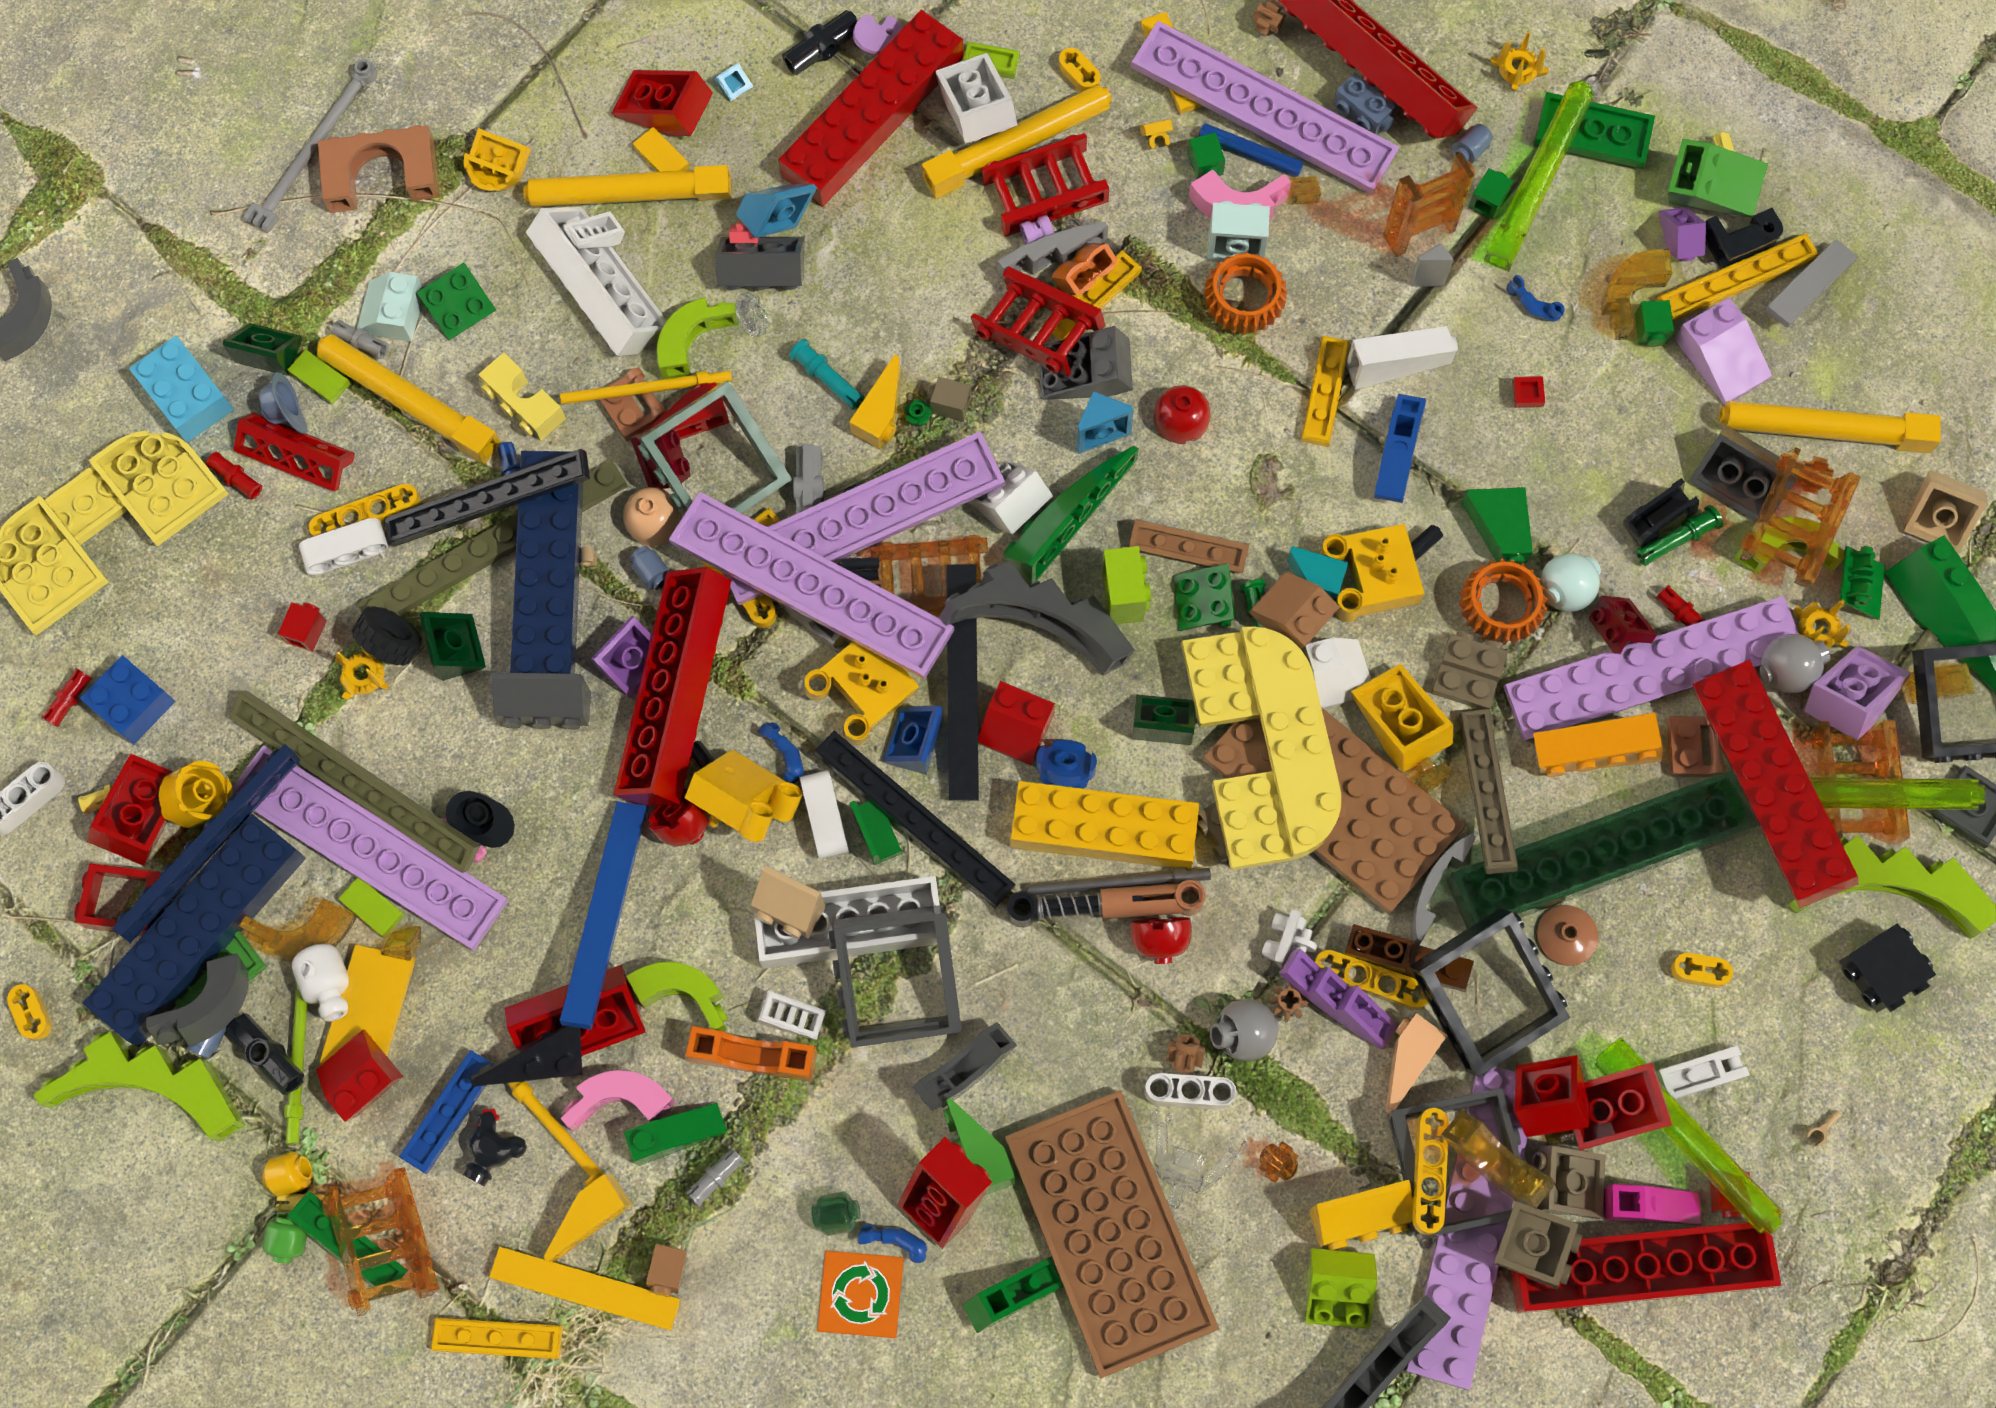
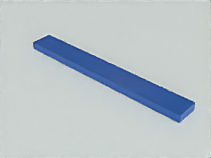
M619 801L616 803L560 1018L561 1025L591 1030L593 1028L647 814L646 805Z

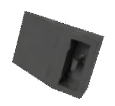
M1116 326L1086 333L1079 338L1066 356L1071 370L1069 377L1059 372L1054 374L1039 363L1041 399L1090 398L1093 391L1109 397L1133 390L1130 340ZM1064 340L1043 346L1056 352Z

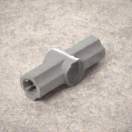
M803 444L800 447H796V476L793 479L796 514L824 502V478L821 476L822 452L820 446Z

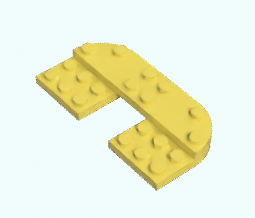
M139 431L126 435L88 460L92 466L46 499L38 496L3 524L0 528V592L36 636L109 583L81 545L125 512L129 511L151 540L159 546L229 495L196 452L184 440L167 432L159 434Z
M1242 627L1240 632L1183 640L1181 647L1199 728L1260 718L1272 771L1214 780L1212 782L1230 870L1292 861L1312 853L1323 844L1338 820L1341 810V790L1314 675L1305 654L1286 636L1262 627Z

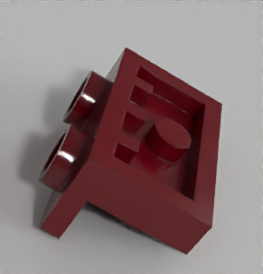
M673 428L654 440V443L682 484L691 476L690 465L680 447V437ZM644 433L631 437V443L648 487L670 488L668 484L663 486L653 472L657 469L651 459L646 461L638 448L641 443L637 438Z
M1601 595L1589 616V621L1614 654H1621L1627 642L1652 644L1657 636V633L1630 598Z

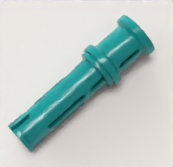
M805 338L795 344L789 353L791 360L798 361L806 369V373L809 376H816L850 409L855 410L861 405L858 401L863 402L865 396L860 394L827 364L828 360L824 354L819 355L809 346L810 342Z

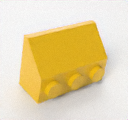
M1401 1181L1313 1206L1309 1212L1319 1247L1328 1246L1329 1250H1338L1348 1246L1347 1240L1359 1238L1360 1243L1378 1239L1377 1232L1389 1230L1390 1235L1408 1231L1407 1224L1412 1223L1413 1211L1410 1181Z

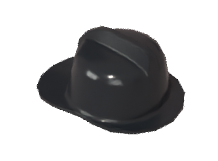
M469 790L459 792L451 797L446 806L445 814L448 824L483 846L490 848L501 847L508 843L514 834V819L508 808L487 794Z

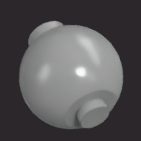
M1785 634L1774 639L1766 647L1762 656L1760 674L1766 683H1770L1779 691L1800 693L1810 689L1820 679L1824 664L1830 661V653L1825 643L1821 640L1813 642L1804 635Z
M1240 999L1230 1003L1221 1011L1216 1024H1213L1210 1028V1039L1215 1048L1222 1049L1235 1060L1243 1062L1256 1061L1266 1056L1274 1047L1278 1036L1279 1023L1271 1010L1263 1003L1252 999Z

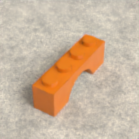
M692 1026L685 1057L690 1063L812 1082L817 1050L813 1045L788 1041H759L735 1036L720 1030Z

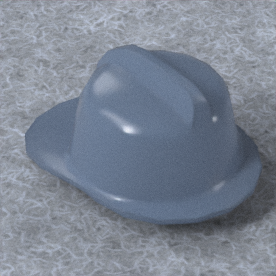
M274 373L271 383L259 393L264 418L276 425L289 423L296 431L305 434L308 432V426L299 407L292 384L282 373Z

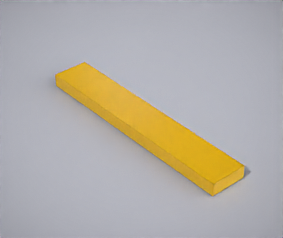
M1804 233L1660 295L1656 301L1670 300L1672 321L1676 322L1720 303L1728 297L1736 296L1810 264L1820 254L1808 235Z
M500 1246L489 1278L670 1331L673 1329L681 1303L679 1298L655 1295L648 1289L555 1262H546L545 1259Z

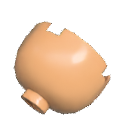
M647 487L638 490L628 498L624 506L623 521L626 530L631 538L643 546L657 547L667 544L670 536L682 519L681 511L672 502L669 492L660 488Z

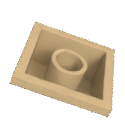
M1929 470L1916 494L1903 531L1929 542L1945 535L1955 551L1960 554L1988 503L1986 491Z
M766 865L762 870L751 903L753 911L757 913L755 918L768 925H772L775 922L783 926L782 931L796 939H799L800 936L809 939L826 907L821 892Z

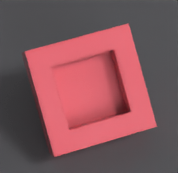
M737 221L736 224L731 225L729 231L730 243H758L759 237L755 238L742 221Z

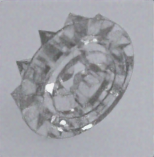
M752 292L738 296L735 304L736 317L740 326L748 335L759 337L766 334V328L769 327V322L766 318L769 314L765 312V304H761L760 297L754 296Z

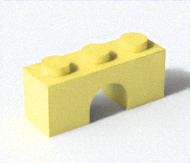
M504 352L478 374L483 383L480 387L491 400L496 397L501 402L499 406L510 418L515 416L520 421L519 426L528 436L534 434L542 441L566 420L562 408L543 389L530 398H520L517 396L520 389L528 381L523 370Z

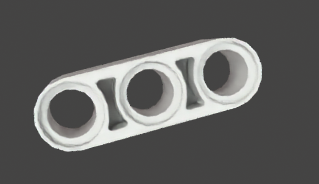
M369 518L308 538L299 544V549L307 574L318 575L379 555L388 549V544L380 520Z
M38 762L0 791V813H2L0 835L11 833L56 796L65 784L63 774L48 763ZM50 774L49 780L42 784L43 778ZM26 794L25 800L18 804L20 796Z
M829 770L801 776V786L819 859L849 852Z
M1157 1073L1150 1076L1144 1089L1147 1101L1153 1105L1214 1110L1228 1108L1234 1101L1237 1093L1236 1086L1228 1078ZM1155 1082H1161L1166 1086L1167 1094L1163 1097H1157L1152 1094L1150 1086ZM1186 1084L1194 1085L1198 1090V1096L1194 1099L1186 1098L1182 1094V1087ZM1218 1086L1225 1087L1229 1092V1099L1226 1101L1217 1100L1213 1095V1089Z

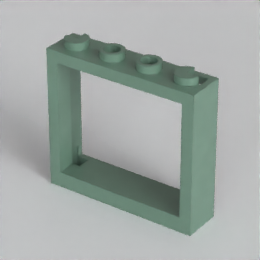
M723 381L637 438L641 443L638 448L646 461L652 460L657 468L653 471L663 486L668 484L673 492L670 498L678 510L683 508L687 512L693 501L654 443V440L720 397L773 478L772 481L731 508L739 513H743L792 480L730 381Z

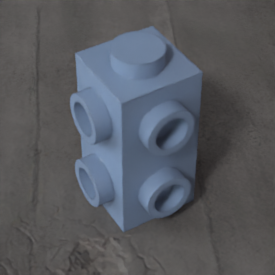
M1354 73L1336 90L1333 105H1335L1339 113L1344 116L1347 115L1357 125L1376 135L1381 131L1386 132L1393 125L1396 105L1385 99L1380 92L1357 73Z

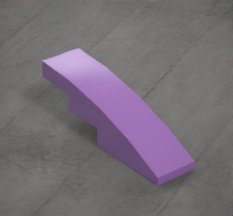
M1293 950L1279 974L1326 1014L1376 1047L1385 1049L1398 1024L1359 986L1349 987L1331 968H1320L1303 950Z

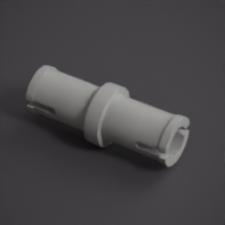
M341 320L336 321L337 324L332 326L331 334L336 335L356 349L364 350L379 359L384 358L383 355L386 356L389 344L369 335L367 330L363 328L356 329Z
M730 1147L712 1167L708 1166L704 1170L706 1173L685 1193L700 1207L718 1187L722 1188L726 1184L724 1181L745 1161Z

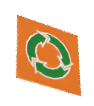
M825 1250L817 1332L896 1338L904 1257Z

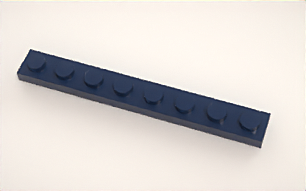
M285 744L280 749L273 751L263 768L259 772H254L247 779L246 786L238 794L231 796L227 800L225 808L217 817L211 818L205 824L203 832L195 840L189 841L184 846L182 854L176 861L165 866L160 873V878L152 886L145 888L140 893L138 901L132 908L120 914L116 920V925L112 929L131 943L301 761L295 752Z

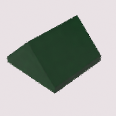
M248 323L224 339L223 346L237 364L289 376L287 369L294 363L302 342V336Z
M422 612L419 614L432 667L442 681L479 671L486 667L473 614Z
M1136 694L1133 740L1182 745L1192 744L1195 728V706L1193 700Z

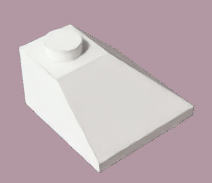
M1333 637L1307 644L1303 649V653L1310 663L1320 705L1323 709L1355 701L1351 691L1371 680L1357 639Z

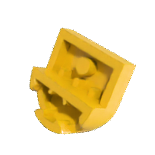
M478 128L470 154L465 153L464 168L467 169L470 181L478 188L494 192L507 190L516 185L521 179L532 148Z

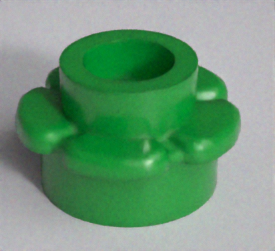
M915 399L904 407L905 419L915 427L923 426L929 421L932 409L930 405L925 404L924 400ZM919 410L920 414H916L915 411Z

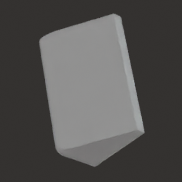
M1442 243L1418 256L1410 280L1412 287L1445 285L1453 258Z

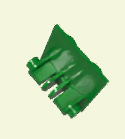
M465 262L416 292L448 340H451L496 311Z
M1845 546L1839 601L1844 600V604L1876 620H1880L1885 565L1874 560L1876 554L1870 546H1862L1860 551Z
M1229 563L1174 575L1179 631L1219 623L1220 627L1231 626V621L1235 617Z

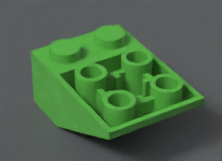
M1682 138L1668 188L1669 203L1753 218L1768 163L1712 143Z
M951 1098L947 1099L948 1108L943 1110L949 1131L953 1132L956 1130L958 1139H955L954 1142L963 1148L965 1156L974 1165L978 1164L987 1171L989 1179L992 1181L985 1195L1015 1185V1176L1004 1146Z

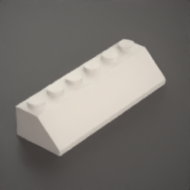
M582 207L541 208L526 233L534 246L547 260L550 268L561 279L564 287L569 290L578 302L579 307L592 321L596 330L600 332L609 344L610 349L617 356L633 355L640 353L657 342L667 320L611 246L577 249L564 231V224L589 217Z

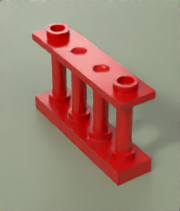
M1086 133L1069 135L1062 141L1000 162L992 161L981 168L983 186L994 183L1006 212L1001 214V229L1005 237L1019 233L1020 223L1026 221L1036 222L1038 217L1047 215L1051 222L1109 202V186L1106 179L1094 181L1082 154L1087 151ZM1072 157L1084 186L1074 190L1068 189L1056 163L1057 161ZM1045 165L1058 193L1056 196L1047 199L1041 197L1030 171ZM1020 174L1032 202L1030 205L1021 208L1015 206L1004 180Z
M1008 266L1002 274L1007 292L987 319L975 313L971 316L975 333L984 340L990 339L1044 365L1047 370L1054 374L1059 372L1069 377L1071 370L1066 356L1084 331L1089 329L1097 331L1106 326L1101 309ZM1016 297H1023L1029 300V304L1009 330L997 324ZM1044 307L1053 312L1032 341L1020 335L1039 308L1042 309ZM1067 318L1076 322L1056 352L1043 346L1062 319Z

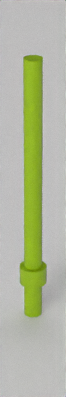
M296 982L291 1060L303 1072L307 1002L302 999L300 991L297 990ZM302 1085L297 1090L289 1093L288 1105H285L284 1119H287L286 1144L290 1145L299 1144L300 1120L304 1116V1106L301 1105Z

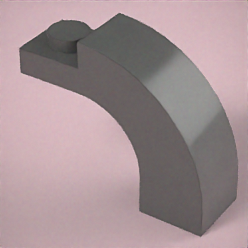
M18 258L7 262L18 288V298L14 308L0 319V357L4 361L22 354L38 341L49 323L52 310V300L48 287L38 275H35L29 265L25 267Z
M238 954L207 961L206 985L201 994L190 1004L146 1018V1028L158 1045L184 1038L187 1044L192 1046L214 1036L233 1020L245 1001L249 983L248 970Z
M996 1022L982 1030L960 1053L945 1065L921 1078L913 1088L932 1111L939 1107L944 1108L947 1106V1099L951 1098L954 1101L963 1095L1005 1059L1017 1045L1000 1024Z

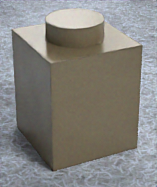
M938 376L936 385H931L927 394V402H930L932 414L964 422L972 398L971 385Z

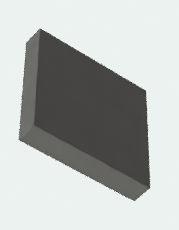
M1964 765L1931 815L1985 849L1996 835V784Z

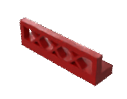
M252 413L238 420L233 449L235 452L334 492L339 490L343 468L353 464L355 455L354 452L309 434H301L287 425L273 424L257 413ZM246 434L253 436L258 448L252 449L244 446ZM271 444L278 446L284 458L280 460L274 458L267 446ZM298 454L304 457L309 468L306 470L299 468L293 456ZM325 465L333 469L331 480L323 477L318 468L319 466Z

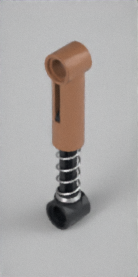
M1186 880L1180 884L1100 889V893L1094 896H1087L1084 893L1079 897H1073L1070 894L1065 898H1059L1056 895L1050 899L1020 891L1010 896L1007 902V915L1013 925L1022 928L1028 927L1032 923L1043 920L1046 917L1052 920L1053 916H1063L1066 919L1067 915H1077L1080 918L1081 914H1091L1093 917L1096 913H1099L1100 916L1102 915V919L1169 914L1192 916L1202 909L1206 893L1204 887L1195 880ZM1185 892H1192L1197 896L1198 901L1194 904H1187L1182 900L1181 895ZM1024 903L1031 910L1027 915L1020 916L1014 912L1015 906Z

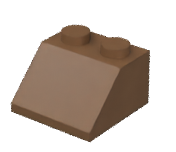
M1284 572L1252 607L1249 613L1264 628L1281 633L1301 649L1311 641L1340 607L1321 586L1291 573Z

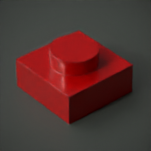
M1543 376L1514 377L1512 381L1514 408L1543 407L1545 404Z

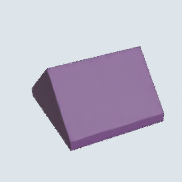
M631 616L591 658L598 672L629 698H632L639 690L652 636L634 616Z

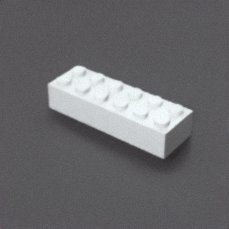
M936 876L823 891L821 894L826 907L809 939L804 936L796 939L783 932V926L775 922L772 925H768L755 918L759 962L763 969L836 959L838 958L837 950L830 949L828 931L834 930V920L938 906L940 903ZM934 921L845 933L849 957L937 944Z

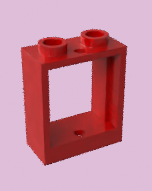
M89 863L88 871L82 877L83 892L81 900L77 902L74 910L75 923L86 929L115 932L112 928L116 925V920L94 917L103 877L146 881L145 888H147L160 878L161 872ZM163 908V909L157 914V916L144 928V930L139 934V936H143V934H144V933L152 926V924L161 916V914L163 913L164 908Z

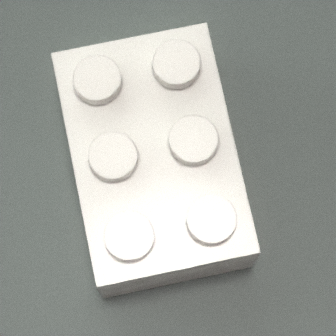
M988 53L936 70L941 96L965 144L1017 126L1012 98Z

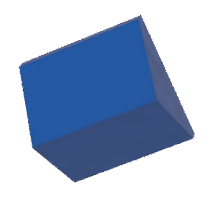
M938 705L899 707L882 762L927 775L943 723L942 707Z

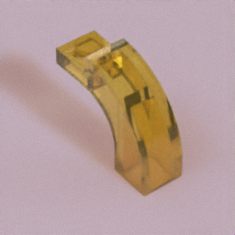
M1653 249L1637 253L1625 260L1612 275L1601 301V315H1610L1609 325L1610 329L1614 330L1615 340H1627L1633 329L1630 295L1643 288L1666 287L1672 276L1669 249Z
M322 898L310 920L297 929L291 931L275 930L246 915L239 927L248 932L246 938L262 945L260 951L267 956L281 961L292 962L297 953L309 946L326 943L336 947L348 934L357 916L351 911Z
M1462 1110L1441 1134L1471 1167L1502 1192L1518 1202L1522 1200L1536 1209L1556 1184L1550 1176L1527 1164L1510 1152L1493 1136L1483 1122Z

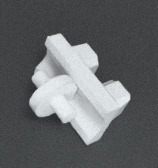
M1291 910L1290 914L1275 913L1272 929L1283 934L1281 942L1267 940L1262 950L1264 957L1275 962L1281 970L1293 950L1301 949L1306 953V951L1315 952L1317 944L1310 941L1313 931L1305 928L1307 920L1301 917L1302 913L1300 911Z

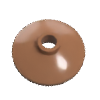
M1570 905L1554 907L1542 916L1537 926L1536 937L1541 951L1548 959L1564 966L1581 964L1589 959L1596 950L1598 944L1596 924L1585 911L1578 907ZM1566 928L1574 931V938H1569L1565 935Z

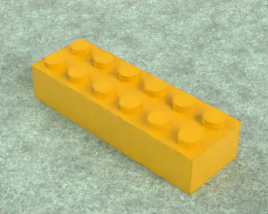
M1018 781L1011 848L1168 868L1186 867V870H1191L1199 803Z

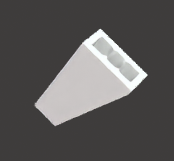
M1447 326L1360 338L1352 342L1346 367L1356 390L1451 364L1458 351V345L1455 336L1450 335Z

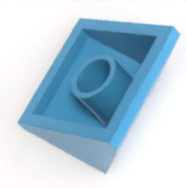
M1093 391L1077 428L1076 450L1078 454L1131 435L1134 413L1132 406Z

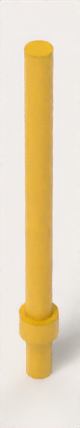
M730 370L714 373L700 371L692 376L559 393L561 405L696 387L702 383L710 384L716 382L718 384L723 381L732 382Z
M526 1081L507 1083L513 1090L512 1095L519 1103L524 1102L590 1177L599 1172L602 1175L604 1174L534 1096V1090Z

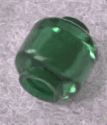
M846 1191L821 1195L818 1197L816 1204L812 1205L813 1224L817 1230H821L826 1236L852 1231L855 1227L856 1219H860L861 1216L858 1201L852 1200Z

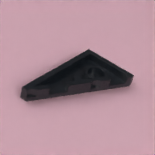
M563 1026L553 1033L550 1030L543 1033L537 1040L529 1041L509 1052L508 1058L493 1066L488 1064L479 1069L476 1074L471 1075L472 1087L582 1075L580 1028Z

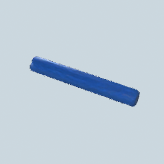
M1207 123L1203 124L1200 129L1199 136L1216 132L1220 146L1224 149L1295 177L1299 176L1302 171L1303 162L1301 160Z

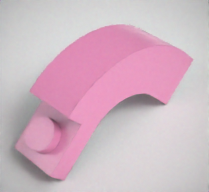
M1211 170L1190 184L1189 198L1210 219L1213 203L1230 201L1234 204L1248 205L1258 203L1262 206H1270V220L1273 218L1275 206L1281 205L1289 197L1291 181L1284 174L1257 191L1239 192L1228 187L1217 173Z
M624 1070L608 1071L597 1074L578 1085L576 1088L584 1097L581 1100H573L564 1109L565 1115L560 1119L568 1128L575 1131L602 1106L612 1102H627L636 1106L652 1122L660 1119L676 1102L658 1083L645 1075Z

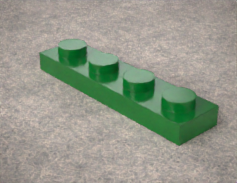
M311 1191L307 1192L286 1217L385 1298L408 1271Z

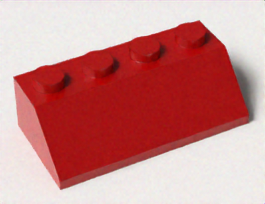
M622 965L611 968L606 972L592 1030L580 1028L582 1056L646 1033L631 985ZM569 984L504 1008L506 1026L516 1048L529 1041L537 1040L543 1033L549 1030L553 1033L564 1026L561 1025L560 1018Z

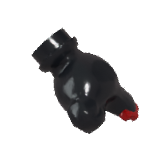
M484 1109L482 1114L477 1115L476 1131L470 1140V1149L475 1159L473 1163L466 1164L467 1168L463 1173L464 1176L484 1187L488 1180L492 1179L490 1173L492 1168L501 1167L510 1159L523 1156L527 1150L526 1141L519 1136L503 1137L496 1132V1121L499 1120L500 1116L496 1114L495 1109Z

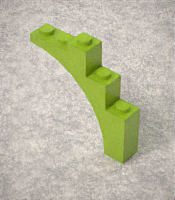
M1859 835L1850 841L1845 837L1840 840L1858 875L1859 885L1837 894L1855 891H1876L1908 897L1931 907L1952 921L1969 939L1979 935L1996 922V905L1954 857L1945 863L1939 859L1925 869L1906 846L1897 852L1891 848L1878 858ZM1795 899L1788 904L1796 914L1810 906L1807 905L1799 909Z
M104 1032L95 1036L90 1041L91 1044L83 1048L88 1060L74 1063L69 1067V1072L61 1077L47 1080L41 1085L42 1089L33 1094L39 1105L51 1109L73 1097L96 1090L112 1088L148 1090L161 1094L180 1105L197 1121L207 1137L217 1142H220L246 1125L211 1063L201 1058L198 1060L193 1059L180 1067L181 1071L178 1072L167 1051L157 1045L142 1048L135 1054L136 1057L133 1058L122 1037L112 1032Z

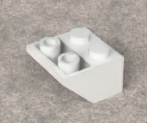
M1006 460L997 465L1005 480V485L969 502L998 529L1013 534L1053 495L1036 470Z

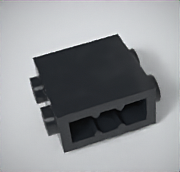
M1898 923L1839 961L1845 977L1856 984L1862 992L1861 997L1868 1007L1873 1008L1876 1013L1885 1008L1889 1012L1894 1011L1906 1003L1903 997L1908 993L1912 992L1916 996L1929 988L1931 985L1928 983V980L1936 975L1929 958L1919 952L1913 944L1914 940L1911 934L1905 928H1901Z

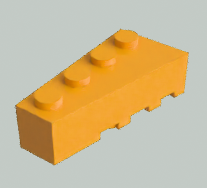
M1656 712L1533 733L1540 774H1547V777H1557L1571 771L1587 772L1599 768L1662 762L1663 747Z

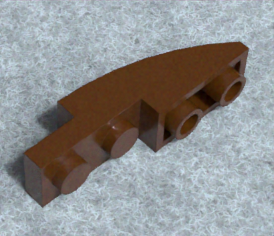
M1353 924L1345 954L1414 978L1408 966L1434 951V949L1413 944V940ZM1458 957L1436 971L1435 974L1442 986L1466 993L1474 960Z

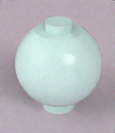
M1565 553L1554 557L1545 565L1540 575V585L1546 587L1543 594L1548 597L1547 603L1555 609L1564 612L1584 609L1593 602L1598 594L1601 568L1598 562L1590 556L1584 557L1575 553Z

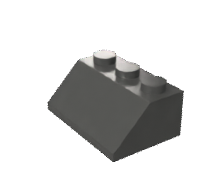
M805 236L759 237L758 243H730L729 237H721L715 253L717 286H725L727 290H738L742 286H753V289L765 290L770 286H781V289L792 290L796 289L797 286H802L804 279Z
M1725 425L1691 476L1689 482L1763 525L1769 521L1794 485L1801 469Z
M491 672L494 716L504 727L516 729L520 728L521 725H532L537 729H549L551 725H562L565 729L576 730L580 726H589L591 691L581 674Z

